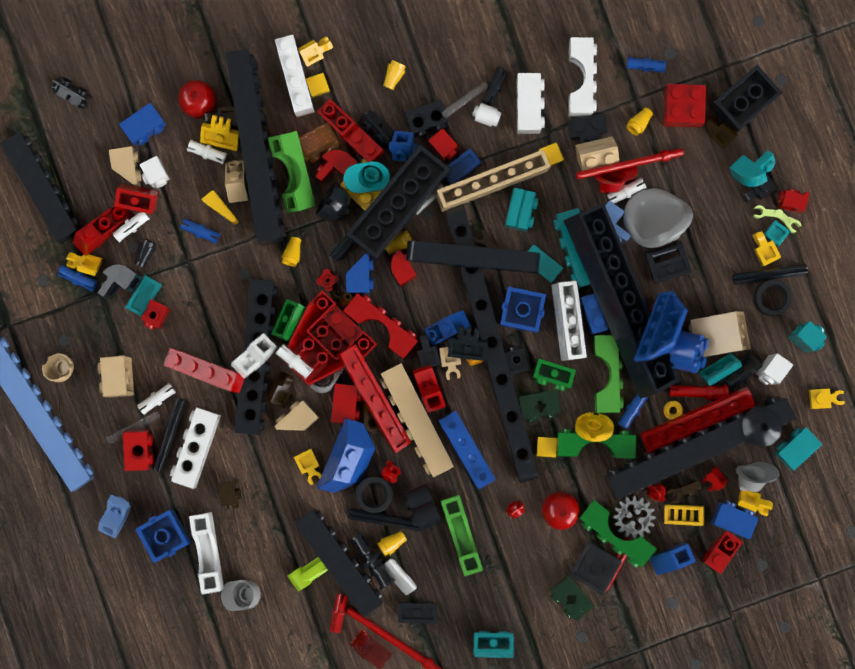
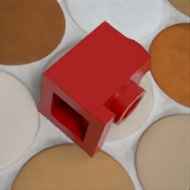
M789 189L785 192L780 191L777 202H780L778 208L801 214L806 210L810 192L800 194V191L796 189Z
M150 299L141 318L145 322L143 325L151 330H154L155 327L161 329L171 309ZM152 312L157 314L155 319L150 317Z

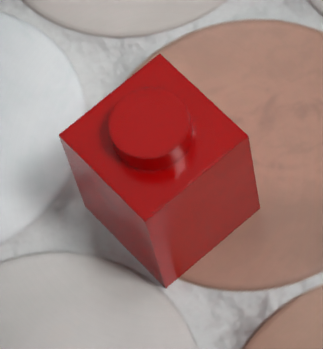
M441 129L428 140L429 146L442 161L446 158L450 160L457 154L458 145L444 129Z

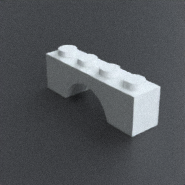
M289 35L275 39L296 117L314 113L294 36Z
M571 37L569 41V61L575 63L581 69L584 82L582 87L571 93L568 98V117L591 116L593 111H596L597 103L596 100H593V93H596L597 82L593 81V74L597 72V63L593 62L594 55L597 54V44H594V38Z
M212 512L189 516L191 532L198 552V576L201 594L222 591L224 584Z

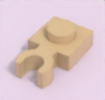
M448 347L439 348L442 367H448L446 372L447 380H450L449 374L451 372H455L457 379H459L460 371L456 368V365H461V359L448 357Z

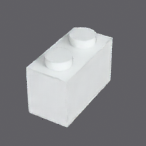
M778 353L768 355L762 363V367L755 374L759 376L758 380L765 385L780 384L793 364Z

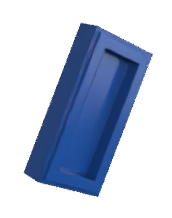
M469 148L447 166L450 168V174L445 179L450 185L457 183L480 166L482 162Z

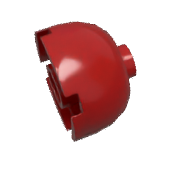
M191 80L180 89L178 101L186 115L194 119H203L206 113H212L217 104V96L208 83L201 80Z
M558 491L545 498L542 503L541 513L547 525L553 529L565 530L576 524L580 515V507L574 496L567 492Z

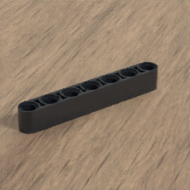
M408 241L406 261L539 273L540 253Z

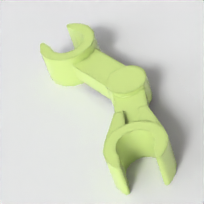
M760 205L753 208L761 210V215H753L754 218L760 219L763 216L778 218L791 233L797 232L792 229V223L798 227L801 226L798 220L788 217L781 209L770 210Z

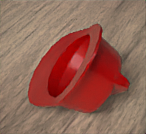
M635 166L594 176L598 180L600 192H619L625 182L637 176L638 168Z

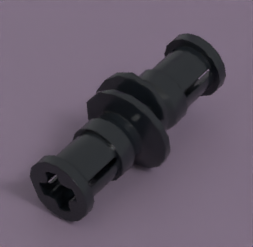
M361 532L349 542L354 544L360 557L365 561L362 569L369 568L371 574L380 584V589L383 590L396 580L391 578L385 565L381 562L385 558H378L382 552L378 551L375 553L374 548L365 538V533Z

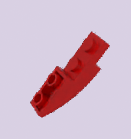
M331 99L317 111L325 122L367 162L376 161L384 153V150Z

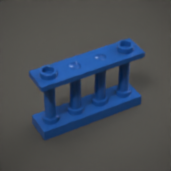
M455 411L441 419L439 423L477 488L481 489L496 480L457 412Z

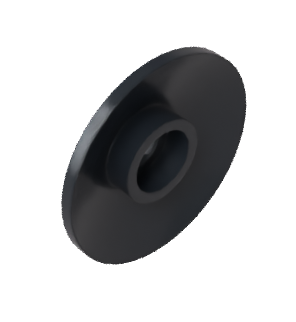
M757 407L745 415L742 422V431L745 438L751 444L768 446L779 438L782 424L779 416L773 410L766 407ZM762 423H765L767 426L764 431L760 428Z

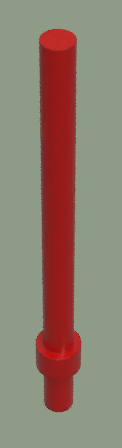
M682 148L671 151L667 149L660 151L658 154L575 173V176L579 180L657 161L666 162L670 161L671 158L683 156L684 151Z
M349 607L346 614L421 663L423 668L442 669L434 663V660L424 657L368 618H363L352 607Z

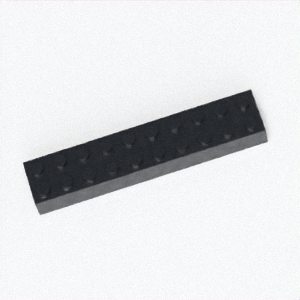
M248 49L226 52L257 242L261 246L284 243L283 237H287L285 226H283L280 220L283 218L282 207L277 203V200H280L279 189L274 185V182L277 181V176L273 166L271 167L274 159L270 148H268V138L270 136L264 127L268 126L266 114L261 109L264 107L263 96H261L260 91L258 92V89H261L260 78L255 73L258 70L257 61L254 54H250Z
M602 203L563 220L639 398L658 394L680 381L676 370L671 367L673 363L670 362L669 353L649 360L637 362L634 360L651 311L605 204Z
M773 396L764 400V405L755 404L756 406L747 409L749 412L757 407L769 408L779 416L782 425L796 420L788 399L780 398V396ZM748 412L735 414L729 417L730 420L719 421L713 424L710 429L703 428L694 432L695 436L680 438L675 445L670 443L659 448L660 451L657 453L648 452L642 455L643 459L639 461L635 459L624 463L625 467L621 469L615 467L608 470V475L603 477L612 497L615 499L625 497L747 442L748 440L742 431V422ZM762 423L760 428L764 431L767 426L765 423Z

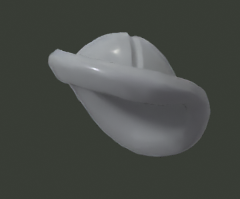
M658 188L641 190L632 195L625 206L623 223L627 233L631 235V238L636 243L647 248L663 246L677 240L689 227L693 219V211L686 202Z

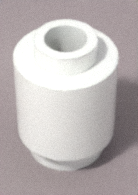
M480 103V106H475L472 116L475 117L474 121L496 127L502 112L497 111V108Z

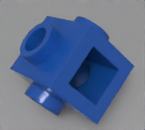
M394 131L393 139L389 142V152L392 153V160L406 162L417 149V143H414L413 132Z

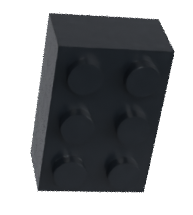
M756 65L715 100L710 107L723 122H726L738 133L782 94V91Z

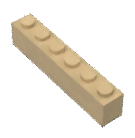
M543 149L436 191L435 196L441 211L444 212L445 210L543 174L550 169V164Z
M402 364L381 373L383 378L379 380L384 389H389L391 395L388 398L393 406L397 405L400 411L397 415L401 423H406L408 427L406 433L410 441L415 440L417 447L414 449L419 458H424L426 464L423 467L428 475L432 474L435 477L453 468L454 466Z

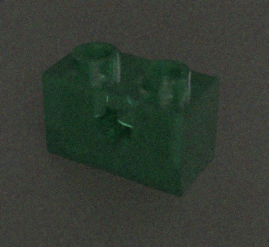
M557 389L518 397L523 420L527 419V423L539 421L538 417L545 415L546 419L558 417L557 413L561 412ZM538 401L545 405V408H542V412L539 409L535 410Z
M568 574L550 588L553 593L550 596L557 605L560 602L565 607L563 612L569 619L574 618L577 622L594 607ZM566 596H574V602L571 603L570 601H568V598Z

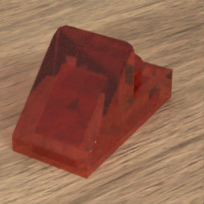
M363 629L350 644L362 659L365 660L366 658L378 669H381L392 655L389 650Z

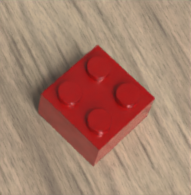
M667 84L664 89L663 127L701 128L705 124L706 85Z

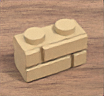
M613 136L575 145L577 161L582 171L619 163L618 146Z

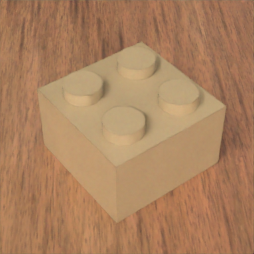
M126 356L100 358L98 372L101 374L102 382L99 383V390L101 394L103 393V397L134 396L132 358Z

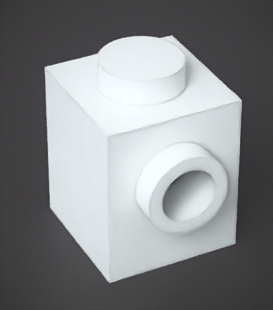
M157 156L139 164L144 172L141 176L146 185L150 184L153 188H160L167 184L166 181L170 180L161 160Z

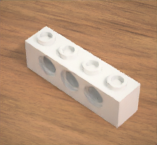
M577 281L553 284L551 286L561 361L587 358Z
M196 408L195 411L192 410L189 421H191L189 429L186 428L183 435L184 445L179 448L176 458H179L177 465L172 467L170 473L172 482L192 489L197 487L221 415L202 408ZM200 423L205 426V432L201 435L196 431V427ZM192 442H196L199 445V450L196 453L190 450ZM187 460L191 461L193 465L190 471L184 468V463Z

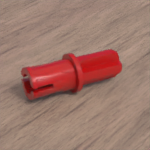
M336 593L334 609L331 610L333 614L330 632H341L343 617L346 615L344 612L348 598L347 595Z

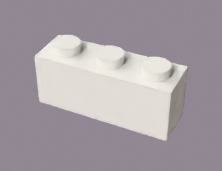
M518 73L517 134H540L541 128H544L545 119L541 117V109H544V98H541V91H544V79H541V73Z

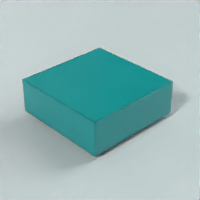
M774 220L764 233V236L769 241L773 240L775 246L779 247L791 231Z

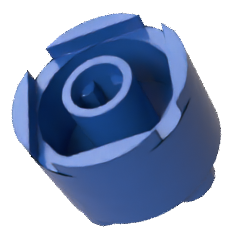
M680 330L678 341H676L670 354V362L674 363L671 367L677 370L697 373L700 368L704 369L706 357H704V351L709 346V339L701 334Z

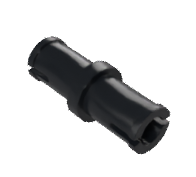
M496 67L491 81H488V88L481 100L482 103L485 102L488 106L493 105L497 93L502 89L501 85L508 73L507 70L504 71V68Z

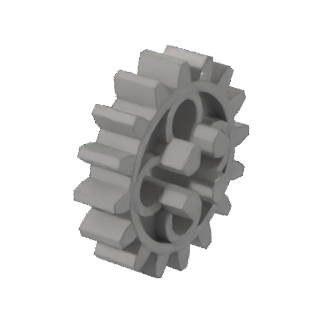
M632 496V500L625 497V503L619 501L620 508H614L617 511V515H613V518L617 519L614 525H620L618 531L620 533L625 531L624 536L626 537L630 533L632 538H636V534L643 537V531L649 533L648 527H654V524L651 523L652 519H656L655 516L651 515L654 509L648 508L650 503H643L644 498L642 497L638 501L636 496ZM630 504L633 505L632 511L635 514H640L642 510L646 511L644 517H636V521L641 524L638 530L635 529L636 523L633 520H628L626 524L622 523L624 517H632V513L627 510Z

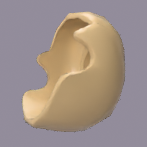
M61 353L49 356L46 364L42 365L43 375L48 380L58 383L69 379L74 370L72 359L68 355Z

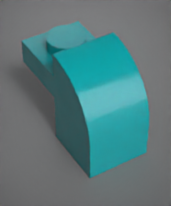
M767 150L755 163L745 155H742L729 168L732 177L739 183L748 187H757L768 181L766 172H770L776 163L774 154Z

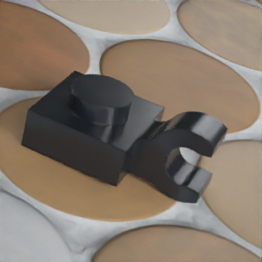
M766 174L768 180L766 183L757 187H751L752 190L742 196L746 203L756 196L759 200H762L777 190L768 174Z
M427 335L420 336L423 350L417 352L421 366L425 367L431 364L434 367L441 365L436 346L430 347Z

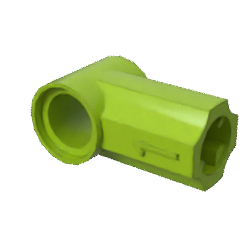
M317 557L304 567H299L287 577L297 592L310 585L314 579L328 571L320 558Z

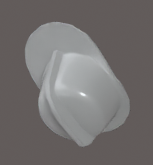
M755 462L736 468V473L739 476V490L758 492L766 483L775 481L780 476L779 470L766 462Z

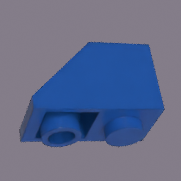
M364 254L346 273V292L350 294H370V289H374V279L370 278V270H373V259H370L369 254Z
M464 310L445 317L424 330L431 345L434 346L449 339L450 336L458 335L460 326H464L465 331L471 325Z
M685 542L650 557V562L656 575L675 571L696 562L688 543Z

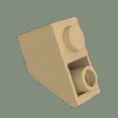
M132 146L109 150L111 168L134 186L141 187L140 181H143L141 170H138L137 163L140 162L138 151H135Z
M234 160L225 163V187L229 203L248 201V184L244 160Z
M304 400L301 402L296 401L290 407L292 411L287 415L282 414L276 420L277 425L274 427L277 430L306 431L320 417Z

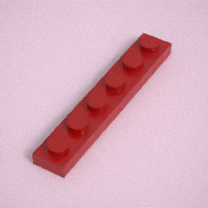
M352 344L338 353V357L393 453H397L411 443L410 439L356 344Z
M745 387L644 431L640 435L647 451L651 452L756 405L748 387Z

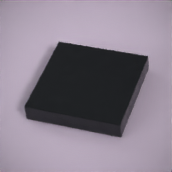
M587 542L570 576L604 595L623 561Z

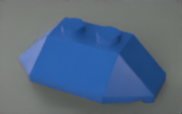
M673 291L658 294L634 358L636 362L670 353L676 344L687 309Z
M345 418L317 485L318 489L336 493L361 483L375 450V446L362 422Z

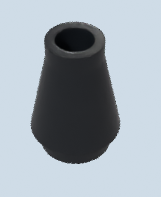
M142 238L141 242H138L134 264L145 268L147 262L157 249L155 248L157 243Z

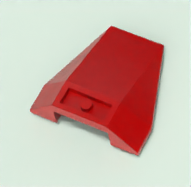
M322 290L308 304L287 348L295 355H300V359L314 369L305 379L293 367L291 368L310 386L345 368L337 354L352 344H356L364 358L377 343L362 331Z

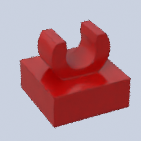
M714 466L704 477L702 483L710 481L712 485L708 490L713 491L716 488L719 491L728 480L719 468Z

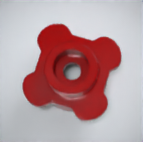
M325 269L320 278H317L316 283L319 286H323L327 292L333 290L334 284L339 282V277L330 273L329 269Z
M387 461L386 466L381 470L383 479L391 483H396L397 476L401 473L400 469L393 465L392 461Z
M654 483L648 486L649 491L647 495L651 499L660 502L665 501L666 488L663 485Z
M521 500L511 502L505 510L508 516H511L513 519L521 516L525 511Z

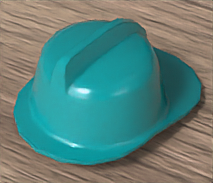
M369 161L350 166L344 173L343 181L345 186L354 193L372 192L384 189L390 180V174L383 164Z

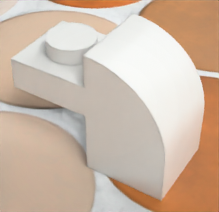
M263 333L249 345L243 354L231 363V366L245 379L273 354L277 346Z

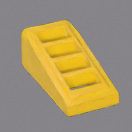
M212 190L201 199L206 205L233 224L239 223V220L215 191Z
M665 504L664 524L704 526L705 506ZM671 509H674V520H670ZM679 509L682 510V520H678ZM687 510H690V520H686ZM695 510H698V521H694Z

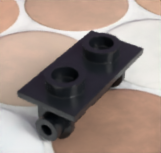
M61 77L52 80L55 82L51 88L53 93L64 100H67L68 96L71 95L69 103L79 109H85L88 105L86 100L93 98L85 88L73 85L72 81L68 78Z
M369 110L366 114L364 112L359 120L361 127L374 138L378 145L385 149L389 142L392 141L394 132L386 124L382 127L379 126L383 121L374 111L371 112Z

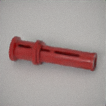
M708 384L705 386L672 385L668 389L670 391L668 393L669 397L705 398L707 401L729 395L727 384H724V386H709Z

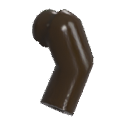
M336 291L333 296V300L337 301V305L341 308H345L353 298L349 292L340 293Z

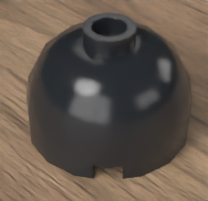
M334 182L327 190V195L324 200L320 201L316 210V215L326 221H337L342 216L347 217L351 210L348 191Z

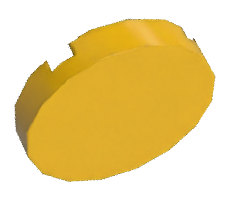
M589 412L577 418L575 431L585 440L601 442L609 439L614 432L613 421L604 414L593 415L594 413Z

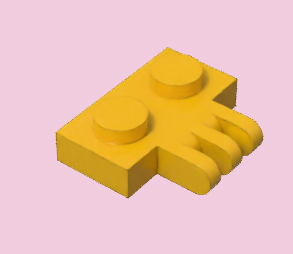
M212 115L211 124L203 123L201 126L200 143L237 151L240 139L239 131L231 129L232 119L228 118L226 124H224V117L220 116L218 123L217 115Z

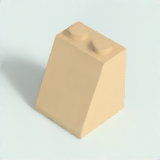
M735 311L690 320L689 332L704 335L705 338L709 339V346L704 351V357L751 349L744 312Z

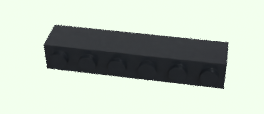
M19 132L1 142V147L56 242L62 244L73 238L75 233L79 231L78 227L81 225L75 216H71L69 212L71 208L67 201L61 199V190L56 184L53 185L50 180L52 175L47 168H43L41 164L43 160L37 151L34 152L32 149L33 142L29 136Z
M313 509L294 524L363 618H365L383 604V595L378 588L374 589L371 586L372 580L367 573L362 574L359 570V562L355 557L351 558L348 555L347 551L349 549L343 541L339 542L335 537L337 533L331 525L328 527L325 524L324 520L326 518L322 512Z

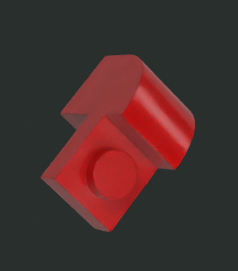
M329 151L322 156L326 164H321L316 170V179L323 184L334 170L344 177L345 171L350 166L358 164V162L344 151Z
M399 249L392 258L391 269L401 287L416 278L417 275L409 264L411 262L406 261V254L403 255Z
M431 364L413 370L427 413L446 407Z

